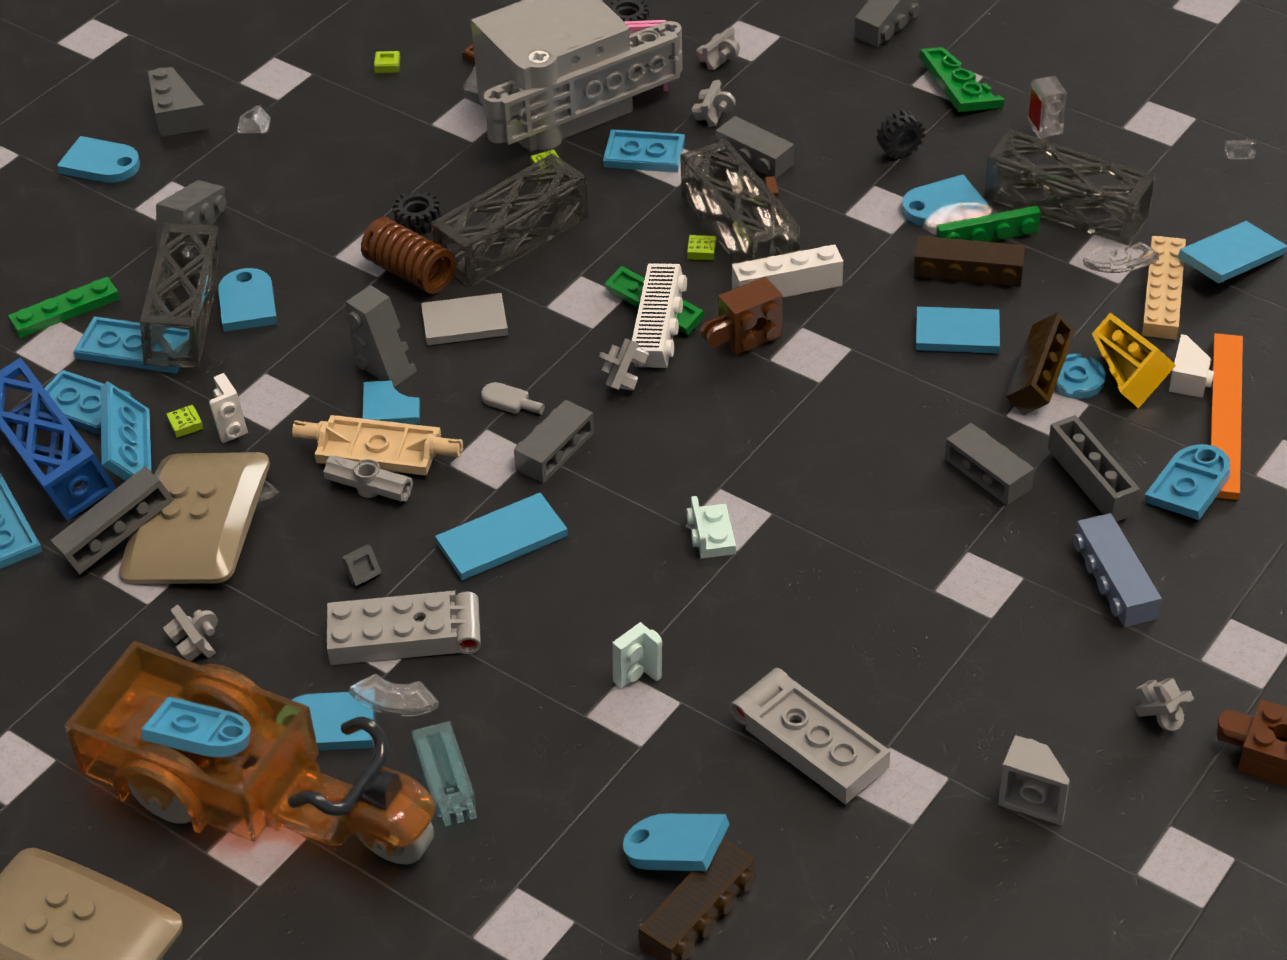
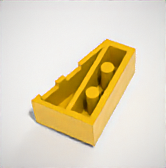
M1109 313L1092 333L1102 356L1110 367L1111 374L1119 385L1120 393L1137 408L1145 402L1176 366L1157 347L1112 313Z

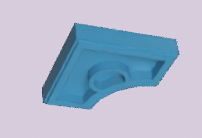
M392 380L364 382L363 419L413 425L420 424V400L417 397H408L400 394L393 387Z

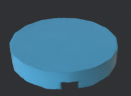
M1068 354L1054 390L1068 398H1090L1098 394L1104 387L1106 372L1103 365L1092 357L1088 356V359L1081 358V354Z

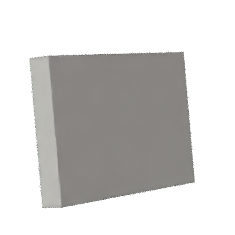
M501 293L421 303L427 346L508 335Z

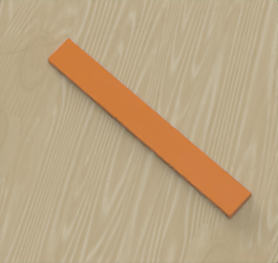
M1215 333L1213 339L1212 371H1214L1211 398L1210 445L1223 450L1227 454L1231 470L1229 480L1216 498L1239 500L1243 336Z

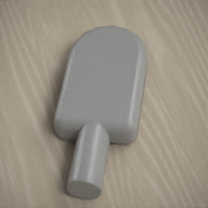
M495 382L487 384L481 391L482 401L488 406L513 414L519 413L521 409L540 415L544 412L545 405L530 400L529 394L525 390Z

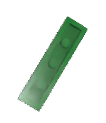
M1032 206L938 224L936 237L992 242L1039 233L1041 211L1038 206Z
M621 266L604 283L606 290L639 308L645 278ZM683 299L682 313L677 315L678 330L689 335L705 318L704 311Z
M105 277L54 298L46 299L36 305L21 309L8 315V318L19 338H22L119 300V293L110 279Z

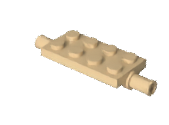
M331 415L328 422L311 423L295 420V424L292 427L294 439L317 440L316 463L326 464L330 455H336L356 462L363 459H373L377 461L380 469L386 471L427 476L433 457L436 454L460 458L463 451V440L441 438L439 427Z

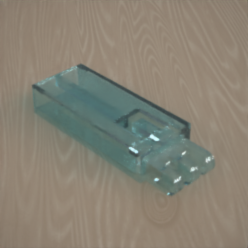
M448 721L411 731L413 745L436 818L442 817L444 826L451 825L449 814L453 813L457 823L464 822L462 813L464 810H467L470 820L477 818L474 791L451 722ZM457 785L459 792L455 793L454 787L452 786ZM448 787H452V788L446 789V796H445V793H444V790H443V789H444V788H448Z

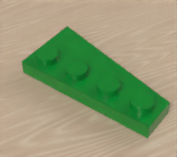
M943 47L920 50V60L958 112L1003 108L1005 99L1000 95L994 96L991 93L992 88L986 83L981 85L976 81V75L971 70L962 69V63Z

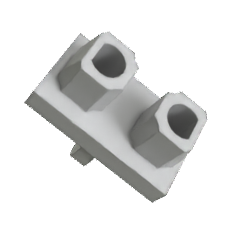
M727 28L721 34L713 36L709 43L697 48L696 52L699 61L706 62L708 70H714L727 59L733 60L738 56L740 46L738 41L735 40L734 28Z
M720 80L713 81L709 89L701 90L699 93L700 103L694 104L692 108L695 120H706L709 127L716 126L722 112L731 111L736 103L735 98L730 92L721 91Z
M626 338L621 348L612 345L608 354L600 352L598 357L605 359L602 371L610 372L605 384L618 390L622 388L633 391L638 377L628 373V367L631 362L643 367L649 353L638 347L639 343Z
M177 604L171 609L175 618L163 629L175 643L179 642L186 635L189 636L176 646L188 662L201 653L209 659L216 652L204 635L211 636L215 633L214 628L218 622L216 615L209 610H197L194 612V618L192 619L190 616H186Z
M1167 678L1159 683L1156 680H1149L1136 688L1142 704L1134 709L1138 717L1157 715L1156 718L1161 728L1174 731L1179 729L1184 722V713L1178 704L1194 700V697L1190 690L1180 691L1174 678Z

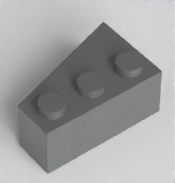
M869 0L855 17L854 37L879 47L919 15L921 10L920 0Z
M160 67L148 71L160 137L209 129L205 105L173 67Z
M197 180L157 203L156 252L184 259L225 211V187Z
M370 285L346 301L347 319L350 326V339L353 345L355 364L381 381L392 380L393 387H396L417 372L415 364H409L405 354L409 350L405 341L401 342L397 329L401 326L390 297Z

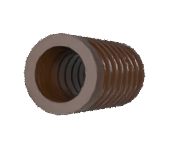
M380 217L374 220L362 237L361 253L366 260L373 262L375 265L410 282L429 294H437L442 291L454 275L456 257L452 251L442 248L441 245L405 228L401 224H397V222L390 218Z

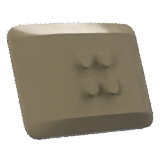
M260 452L179 453L165 457L154 475L162 482L174 501L129 536L119 570L122 580L130 584L222 583L232 577L270 467L268 456Z
M27 848L20 851L0 874V960H160L183 929L180 915L171 908L103 874L38 848Z

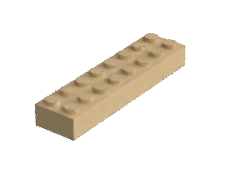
M1152 236L1142 336L1177 340L1184 261L1178 258V253L1181 248L1185 247L1186 239Z

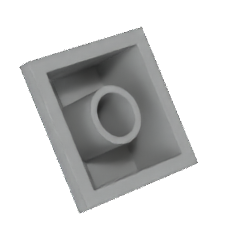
M1015 735L1002 767L998 805L1062 826L1070 779L1048 745Z

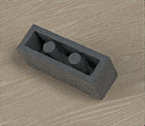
M734 116L716 130V151L769 177L774 176L777 179L794 165L793 143Z
M568 400L563 401L557 408L551 411L550 415L541 424L535 426L533 431L523 441L516 445L514 449L516 470L544 483L594 434L593 412Z
M969 423L946 438L945 460L1008 506L1032 489L1034 468L973 423Z

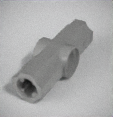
M330 455L323 471L325 479L357 488L358 494L366 498L381 495L406 502L413 486L412 478L380 469L377 461L373 459H363L356 462L336 455Z

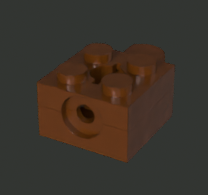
M766 277L718 295V317L703 323L700 331L701 336L712 348L725 343L735 356L782 336L783 295Z
M1260 700L1254 717L1232 710L1222 712L1218 719L1216 735L1221 741L1243 747L1238 771L1287 787V741L1277 739L1278 737L1287 739V707Z

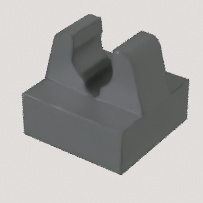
M365 545L341 557L351 584L355 586L382 573L370 545Z

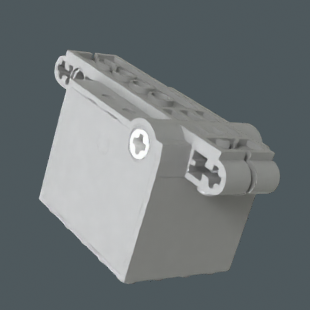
M523 0L471 19L479 102L485 107L488 139L493 143L506 142L508 145L518 141L530 152L536 149H552L558 146L562 139L632 112V96L680 78V73L683 69L682 27L679 23L674 21L662 22L630 35L626 23L602 0Z

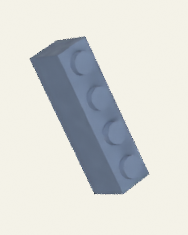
M1109 513L1077 521L1076 534L1073 535V545L1076 551L1081 552L1084 557L1088 572L1093 573L1100 593L1102 595L1105 594L1110 602L1112 614L1115 617L1118 616L1123 627L1158 619L1162 598L1112 514Z

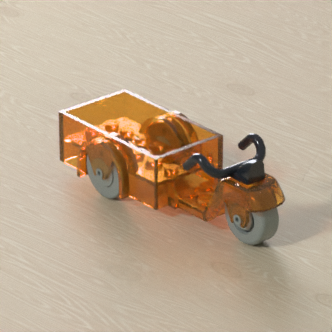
M133 641L65 724L79 772L113 785L117 800L124 802L132 792L134 797L147 810L166 821L177 824H185L192 821L194 831L201 833L206 824H209L255 843L266 827L278 832L284 827L329 846H339L356 833L357 837L368 849L383 859L397 864L417 862L434 837L431 820L435 813V801L429 792L412 777L383 767L388 757V741L379 724L370 718L361 716L346 721L341 725V731L345 735H350L359 730L366 731L374 741L375 754L354 785L320 773L319 765L315 760L319 752L310 707L261 689L243 674L223 665L205 664L200 666ZM168 696L234 712L244 717L249 722L251 728L249 745L240 753L226 757H209L141 740V734L144 725ZM250 756L259 759L254 767L242 768Z

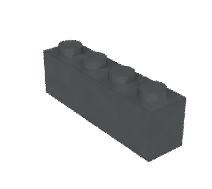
M1074 415L1052 423L1050 425L1048 450L1102 514L1111 513L1116 522L1137 513L1140 488L1080 419Z
M143 467L51 539V542L80 575L174 501V499L162 482L147 467Z

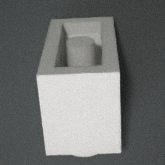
M1181 334L1174 362L1176 366L1172 370L1169 392L1203 398L1205 387L1211 388L1214 371L1209 370L1211 358L1187 335Z

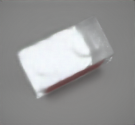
M1056 76L1031 81L1028 123L1038 138L1063 134L1067 92Z

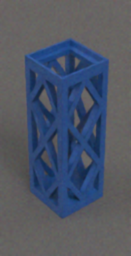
M18 358L0 370V429L67 521L115 490V485L95 454L22 358ZM22 374L27 382L15 380L14 378ZM6 387L32 392L30 399L10 412L4 411ZM40 403H43L50 413L39 411ZM11 422L17 423L16 436L8 426ZM28 426L27 442H24L25 429ZM37 428L51 431L50 448L36 444ZM60 434H64L62 450H59ZM72 442L79 450V454L71 453ZM37 464L48 466L46 476L43 474V472L40 470ZM82 481L80 486L73 488L77 482Z

